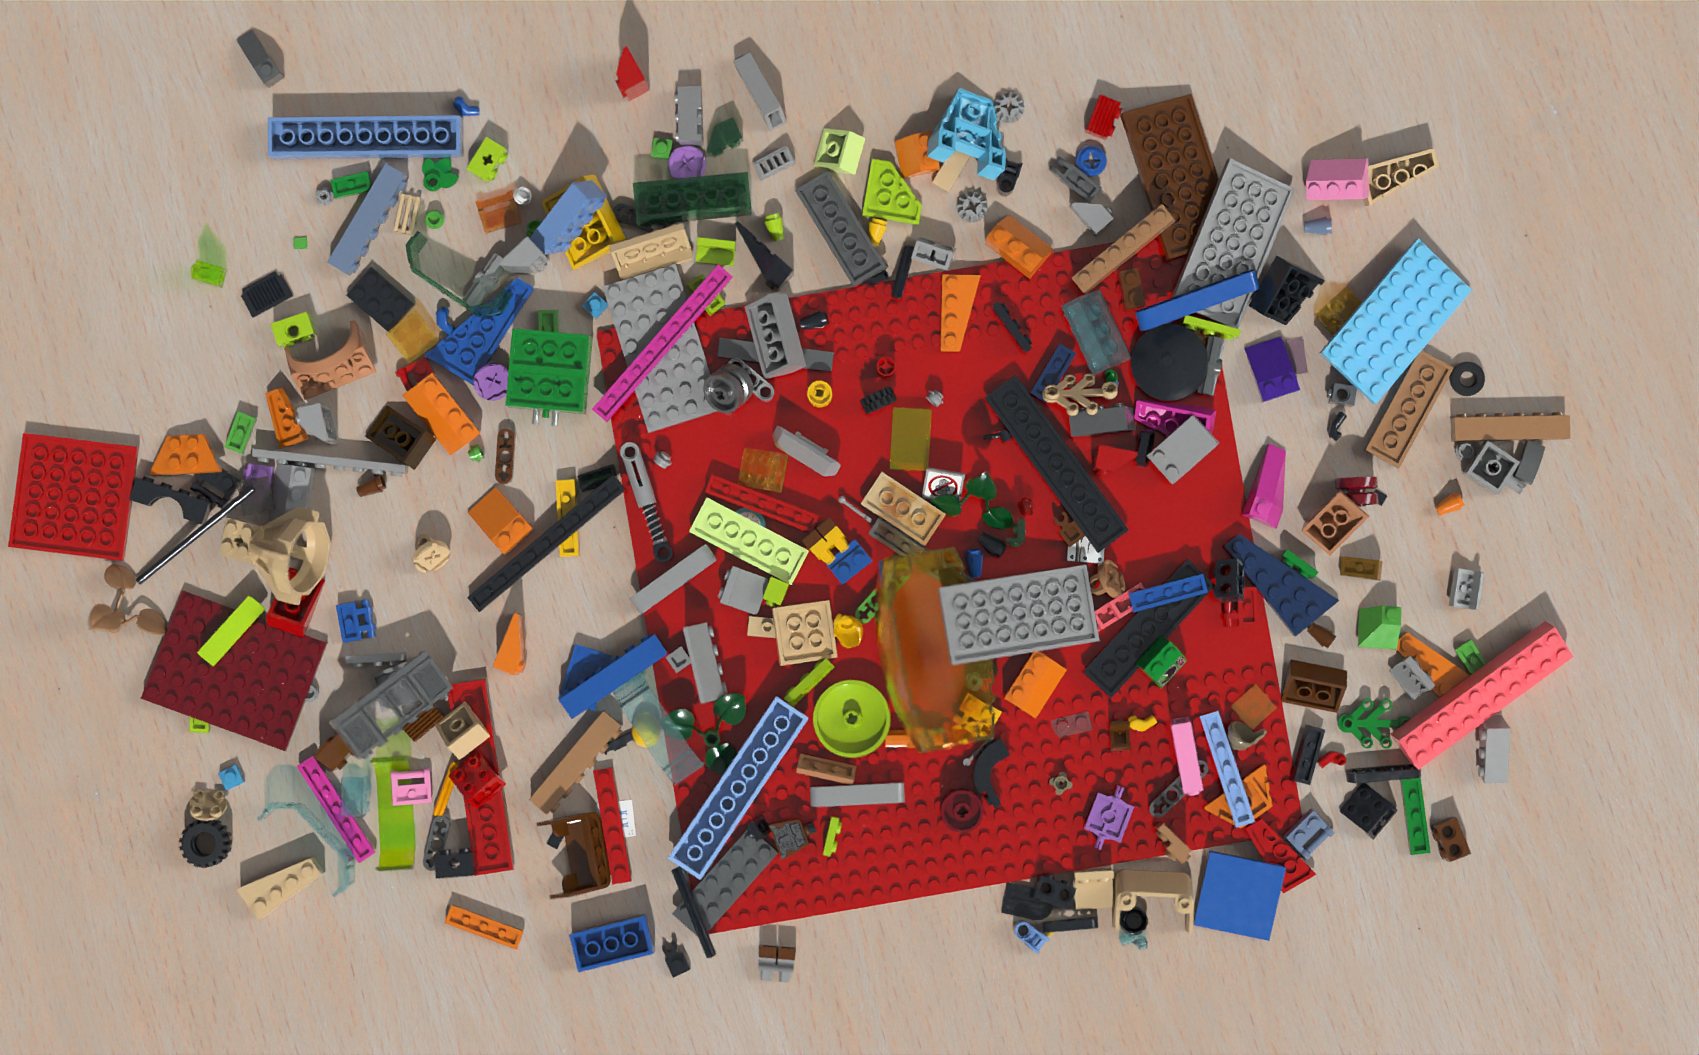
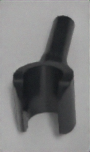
M1007 430L996 434L984 435V440L1000 437L1003 443L1011 440L1012 437Z

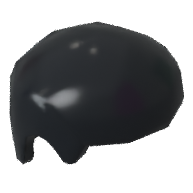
M1135 906L1131 910L1122 911L1119 921L1121 929L1131 936L1143 933L1148 925L1146 912Z

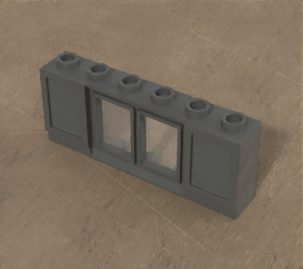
M426 651L418 653L419 655L416 658L405 663L404 667L392 673L387 680L376 685L367 695L360 697L355 704L343 710L342 714L328 721L356 759H366L369 757L375 747L378 746L380 748L389 741L387 739L389 736L399 734L404 730L402 726L408 722L410 724L419 718V713L423 710L425 712L429 711L435 706V701L438 699L443 700L450 694L449 691L453 688Z

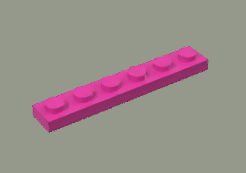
M311 756L297 765V768L358 863L376 853L318 760Z

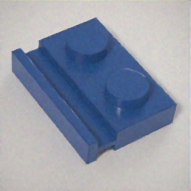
M856 540L848 544L849 548L845 552H838L834 556L836 559L830 565H827L842 585L872 562L871 558Z

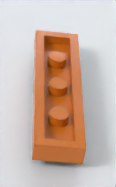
M453 904L445 920V924L516 950L524 933L521 929Z

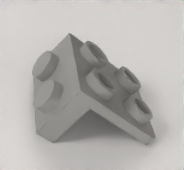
M734 566L732 569H728L724 580H727L725 588L721 587L718 598L721 599L720 603L751 614H757L769 580Z

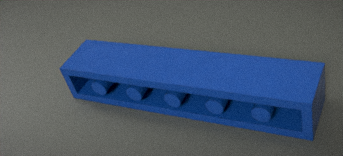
M650 634L646 635L640 640L642 642L640 645L635 647L633 644L625 650L626 654L621 658L617 655L608 661L609 666L604 669L601 666L592 672L593 677L588 680L585 677L577 682V688L572 691L569 688L561 693L562 698L559 699V702L570 718L574 719L666 656L668 653L655 634L653 636Z

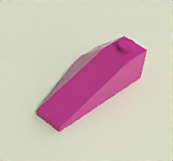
M1137 400L1134 419L1153 430L1160 431L1168 437L1194 414L1212 434L1217 410L1200 406Z
M1271 444L1267 445L1241 514L1274 529H1277L1283 513L1285 450Z

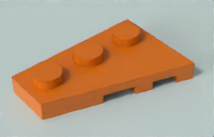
M278 388L265 393L279 449L308 440L309 437L305 429L301 427V424H297L296 412L284 389Z

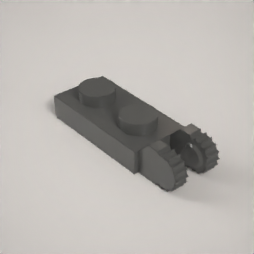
M1058 157L1056 161L1066 168L1067 171L1063 174L1056 167L1051 166L1049 168L1050 172L1090 203L1101 190V187L1073 164L1070 165L1063 158Z

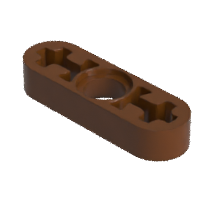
M502 429L497 436L495 479L504 485L512 481L514 472L516 436L510 429ZM505 432L512 436L507 443V446H511V449H500L501 445L505 446V440L501 439ZM503 451H508L511 455L508 462H502L500 459V454ZM499 464L510 465V469L506 467V473L509 474V478H506L505 481H502V478L499 477V474L503 473V467L499 468Z

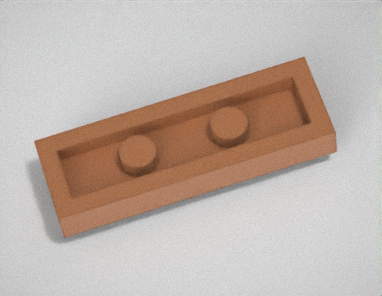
M800 754L796 773L853 785L857 766Z

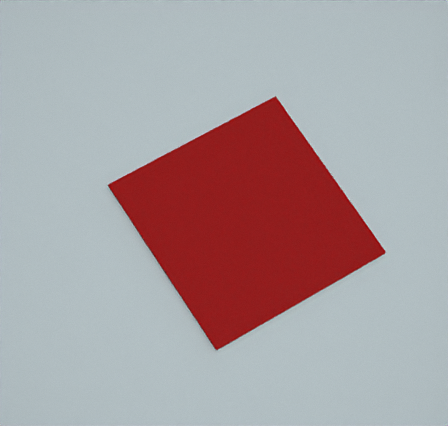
M1158 235L1087 294L1082 292L1072 277L1115 242L1051 253L1030 279L1009 262L1001 261L908 277L903 297L899 300L891 296L895 280L881 282L877 285L867 284L791 297L788 299L801 348L834 352L831 372L802 368L793 373L765 379L774 389V397L768 402L760 400L752 393V396L734 412L728 414L720 413L719 411L651 433H648L635 391L611 417L621 482L627 489L623 493L640 590L705 544H707L717 558V561L644 612L647 635L653 636L655 634L668 653L653 664L662 718L675 709H687L694 716L693 726H696L702 732L709 727L715 728L720 718L713 712L716 700L701 704L692 664L676 673L665 658L681 646L689 656L683 631L685 627L708 623V626L712 625L714 637H711L713 645H717L719 656H716L717 664L721 663L723 674L720 675L721 682L726 683L728 693H740L745 696L746 713L743 720L735 725H728L722 720L718 730L720 737L719 746L723 743H730L735 748L736 754L775 696L787 702L784 699L787 696V691L793 686L796 687L801 682L800 679L806 673L810 674L815 669V664L820 661L780 666L776 638L747 635L749 616L773 618L772 608L775 607L765 604V599L762 600L757 614H751L720 603L721 599L718 598L721 587L725 588L727 580H724L728 569H732L733 566L765 577L769 581L771 577L780 581L783 580L689 532L706 498L734 512L744 508L705 493L711 474L819 515L814 530L818 532L825 542L827 540L819 533L817 527L830 517L846 537V542L850 544L853 540H856L872 560L871 563L842 585L822 559L819 560L802 542L810 534L809 532L762 515L765 520L766 529L809 550L792 585L789 584L781 606L777 604L776 608L829 600L832 622H834L838 614L855 617L856 610L896 565L905 563L911 570L909 578L868 623H861L863 625V636L859 645L846 648L835 637L837 658L828 659L834 668L794 706L795 709L806 715L808 720L701 880L688 872L692 892L749 828L747 825L761 815L764 816L768 825L800 818L802 825L811 822L815 824L817 833L807 836L809 845L783 860L780 857L772 833L770 832L763 838L778 854L708 931V934L1043 876L1044 873L1054 875L1166 855L1164 853L1166 849L1163 845L1166 842L1155 834L1157 829L1154 826L1159 821L1174 833L1191 851L1250 841L1251 838L1244 827L1241 829L1236 828L1235 825L1203 808L1224 793L1200 720V716L1216 711L1219 712L1226 736L1228 726L1233 721L1245 724L1254 733L1261 729L1267 731L1257 744H1253L1243 751L1233 750L1230 746L1241 780L1263 764L1267 769L1266 773L1272 807L1254 820L1262 818L1278 835H1284L1302 817L1296 781L1290 780L1294 768L1264 598L1258 590V625L1238 626V619H1232L1233 626L1225 627V619L1222 617L1224 603L1215 598L1213 589L1166 638L1184 655L1187 662L1162 689L1139 668L1110 698L1082 672L1137 612L1131 611L1098 632L1099 641L1039 651L1065 668L1066 672L1038 716L1034 718L1003 698L1032 652L986 659L996 663L998 667L996 676L992 679L984 678V685L978 691L968 689L965 684L966 676L969 673H979V665L984 660L950 665L937 589L947 586L869 535L868 533L879 516L861 505V502L881 472L921 498L927 467L965 473L961 501L968 493L965 488L966 482L987 471L997 489L996 497L993 500H989V507L999 506L1007 509L1012 514L1015 525L1008 529H996L988 526L981 517L982 513L987 511L985 500L970 495L964 504L960 505L962 511L958 516H945L925 545L927 549L969 577L970 574L964 558L966 550L981 549L983 554L981 577L972 578L975 582L1087 565L1089 579L1098 574L1099 563L1067 561L1068 545L1058 533L1062 527L1057 526L1053 519L1056 518L1059 522H1063L1064 517L1061 513L1065 512L1068 516L1069 524L1074 520L1012 437L1011 440L1003 443L1000 437L984 440V435L996 434L1007 430L984 398L1015 375L1030 394L1058 345L1062 344L1074 351L1076 355L1060 382L1064 380L1066 375H1073L1076 378L1077 384L1083 379L1084 375L1092 374L1095 377V384L1090 387L1086 386L1084 389H1100L1106 383L1104 375L1106 370L1112 369L1117 373L1119 386L1117 396L1114 399L1108 400L1104 396L1085 397L1089 401L1097 403L1098 406H1104L1105 409L1112 408V404L1123 403V406L1134 408L1135 416L1137 400L1200 406L1217 410L1212 435L1219 444L1172 485L1151 460L1147 467H1141L1137 465L1135 458H1133L1107 476L1098 475L1096 470H1092L1097 446L1103 445L1136 452L1139 450L1140 432H1143L1145 428H1152L1135 419V431L1126 430L1118 431L1117 433L1111 432L1072 437L1067 409L1057 402L1045 403L1030 394L1129 529V531L1104 549V561L1107 559L1113 561L1118 566V569H1116L1118 574L1121 573L1124 577V592L1139 583L1145 589L1163 585L1186 559L1215 584L1213 575L1215 561L1233 559L1223 546L1237 534L1254 543L1250 519L1241 515L1246 503L1223 367H1221L1219 377L1217 376L1214 396L1202 395L1197 393L1196 390L1193 394L1181 400L1162 401L1146 394L1137 385L1133 377L1131 356L1137 341L1148 330L1140 331L1135 311L1139 309L1124 312L1117 277L1119 271L1138 268L1145 307L1172 297L1189 254L1167 260ZM942 274L981 275L960 352H940ZM996 302L1005 304L1010 312L1008 315L1011 320L1015 319L1021 326L1019 330L1022 335L1026 334L1032 341L1030 345L1032 349L1024 354L991 309L992 305ZM745 306L721 309L711 316L704 312L694 322L711 375L732 360L717 357L720 338L754 342ZM819 309L820 311H826L829 325H825V328L802 330L800 319ZM1196 312L1188 315L1195 318L1214 322L1213 320L1204 317ZM1182 317L1165 323L1176 324L1185 327L1184 325H1181ZM616 328L599 330L597 332L606 392L628 368ZM1199 329L1192 331L1201 339L1206 348L1210 335L1204 334V331ZM882 357H890L895 362V372L890 377L885 378L877 373V362ZM743 361L763 378L760 363ZM734 363L735 365H737V366H739V367L742 368V365H741V364H739V363ZM749 375L752 380V384H755L756 377L753 375ZM816 381H824L832 389L831 402L823 408L813 406L808 400V388ZM891 386L897 401L882 409L866 414L860 400L878 390ZM766 387L760 391L762 397H769L771 394V390ZM937 390L943 395L941 400L944 403L938 407L932 405L926 399V396L929 394L928 391ZM1065 398L1071 403L1078 404V409L1086 408L1071 398ZM780 426L793 435L798 431L823 449L826 448L828 450L826 455L841 465L837 474L834 476H822L777 448L773 440V433L776 427ZM1156 429L1154 430L1155 439L1152 450L1167 438L1165 434ZM625 443H635L640 449L657 503H654L656 505L655 510L658 511L657 516L660 518L659 522L662 524L663 534L667 538L666 540L669 541L674 553L672 559L668 562H660L654 557L652 535L649 533L650 529L647 526V520H644L643 508H638L620 454L621 447ZM633 447L627 448L625 452L629 458L633 457L636 453ZM664 451L671 457L672 464L667 466L666 469L660 467L653 460L656 452L661 453ZM632 462V463H633V466H634V469H635V472H636V475H637V478H638V480H639V479H641V478H640V475H639V472H638L636 463H635V462ZM844 496L846 501L870 517L872 521L869 523L847 505L839 503L838 498ZM983 532L1005 541L1004 544L1007 545V548L1000 558L993 557L978 542ZM662 547L658 551V555L661 558H666L669 554L666 547ZM834 547L830 552L835 556L840 551L837 547ZM898 567V574L896 576L891 574L890 577L900 584L901 581L898 580L900 576L907 575L905 572L907 570L906 567ZM1230 568L1226 570L1225 575L1230 572ZM1244 574V587H1255ZM892 581L884 583V589L887 592L894 590L895 584ZM1100 581L1096 583L1095 589L1099 587ZM1107 592L1101 595L1091 593L1094 611L1114 599ZM879 595L872 596V605H881L882 598ZM1237 601L1231 602L1232 613H1237ZM868 602L864 605L868 608L865 611H859V619L861 620L869 618L867 614L870 610L872 613L876 611V609L870 607ZM846 680L863 681L875 687L886 699L891 714L889 730H905V728L943 729V746H923V748H906V746L885 747L884 740L875 751L868 755L856 758L843 757L828 750L817 737L813 723L814 709L820 696L832 685ZM968 693L1002 712L993 728L985 725L983 729L993 736V741L1001 738L1010 756L996 763L991 770L990 782L1001 802V805L994 808L993 804L988 805L984 798V795L987 793L984 791L978 794L974 785V765L981 751L971 760L969 766L963 764V760L969 758L986 740L973 736L974 733L965 728L961 729L958 727V724L952 721L955 715L961 718L965 715L959 708ZM1151 715L1154 716L1157 723L1145 731L1133 730L1129 727L1130 750L1111 751L1110 722L1118 719L1127 721L1130 716H1136L1137 719L1145 720ZM971 716L968 720V722L974 724L977 727L980 723V721L976 720ZM1189 716L1197 759L1203 760L1208 765V772L1201 779L1203 790L1199 791L1197 795L1189 796L1187 793L1164 816L1154 817L1149 812V805L1180 775L1170 719ZM692 729V736L687 740L674 739L664 731L681 835H683L722 777V775L712 771L706 765L705 754L711 746L706 745L704 737L700 736L694 729ZM800 754L857 766L853 785L904 782L905 802L811 807L810 787L849 784L796 773ZM1203 764L1199 765V770L1201 773L1204 772L1202 769L1204 767ZM1060 772H1065L1068 781L1072 782V788L1063 791V794L1058 795L1055 792L1056 789L1050 785L1049 781L1051 778L1057 777ZM1117 786L1123 787L1125 789L1120 799L1134 806L1121 843L1112 839H1105L1101 850L1098 847L1095 848L1093 846L1098 836L1094 832L1084 829L1097 792L1106 796H1113ZM953 790H969L976 794L982 802L984 810L982 821L978 827L970 832H954L942 820L940 812L941 802ZM1169 790L1166 793V798L1169 801H1174L1177 798L1176 791ZM1161 797L1159 800L1163 802L1160 805L1154 804L1153 807L1155 809L1153 812L1162 813V806L1166 805L1169 807L1170 804ZM960 807L958 813L964 814V807ZM831 817H839V822L842 823L840 834L836 833L834 841L838 842L836 852H831V856L823 855Z

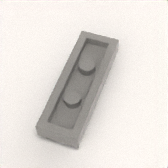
M406 653L345 657L346 664H351V667H363V663L368 662L371 663V666H382V662L390 661V665H399L401 661L406 660Z

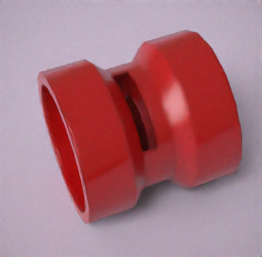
M882 357L877 362V373L885 378L890 377L895 372V362L890 357Z

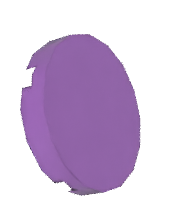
M691 145L681 146L670 154L668 170L676 181L684 184L693 183L704 175L706 159L698 148Z
M494 362L486 363L479 367L473 378L474 389L478 395L490 401L500 400L506 396L508 370L506 367Z

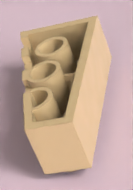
M1431 148L1368 165L1369 197L1363 199L1365 206L1375 203L1439 167L1435 149Z
M312 857L236 890L256 918L261 920L324 874L325 871L317 860Z

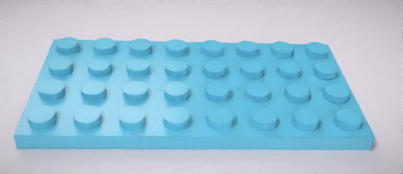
M1419 238L1415 239L1320 351V354L1369 401L1377 404L1472 290Z

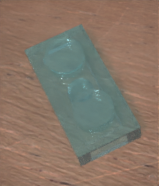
M1088 711L1051 720L1053 731L1059 738L1093 730Z

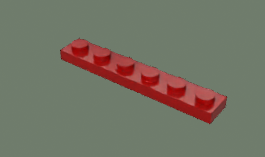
M712 474L705 490L707 494L809 533L814 531L819 515Z
M613 767L593 770L612 885L631 882L632 878Z

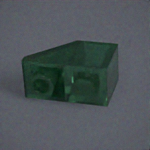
M733 117L715 125L706 150L709 157L712 155L713 157L720 156L724 153L723 150L729 147L734 149L741 145L740 142L743 141V138Z

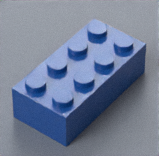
M646 914L569 934L578 973L651 955L655 952Z

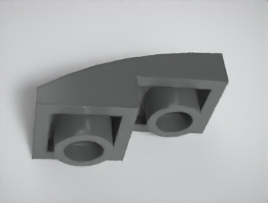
M1530 440L1525 442L1522 456L1519 460L1520 463L1515 469V478L1529 485L1533 483L1544 454L1545 446Z

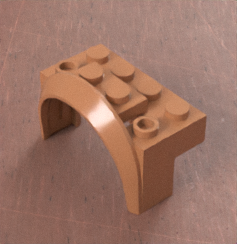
M356 320L349 321L350 336L344 346L334 354L321 360L311 362L299 361L298 357H293L289 345L284 348L291 377L305 400L376 373L374 362L367 350L364 336Z

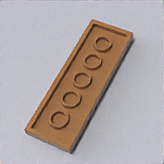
M1421 350L1412 361L1364 451L1399 469L1449 378L1453 367Z

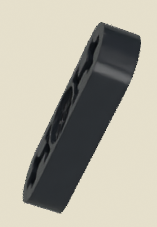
M1097 917L1042 922L1043 932L1099 928Z

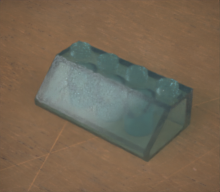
M1100 290L1077 297L1061 306L1093 376L1131 359Z

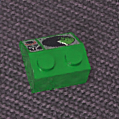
M1161 635L1135 664L1162 689L1187 660L1169 640Z

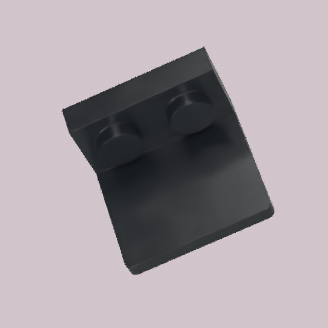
M1362 783L1340 809V812L1361 828L1373 840L1398 811L1391 802L1366 783Z

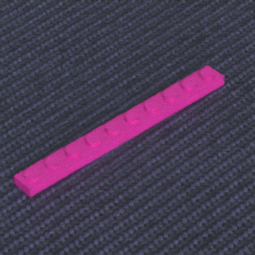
M718 264L592 410L604 421L608 422L732 280L733 276Z

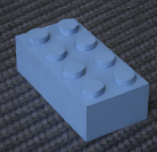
M592 180L573 182L529 239L544 255L566 252L571 247V242L582 233L581 229L584 225L593 219L592 215L595 211L603 206V201L607 195Z

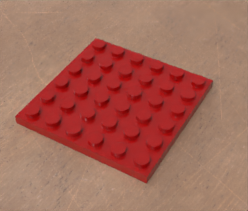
M23 433L8 547L124 561L132 500H129L135 482L139 447Z

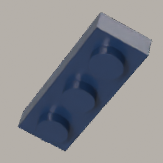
M1059 344L1030 394L1047 403L1042 397L1043 390L1048 385H1058L1076 353Z

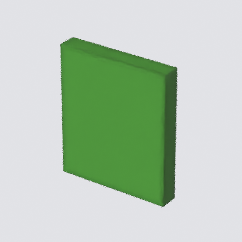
M307 237L294 238V249H308Z

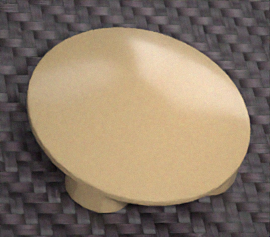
M196 790L188 804L189 813L194 818L205 821L219 818L227 809V799L220 790Z

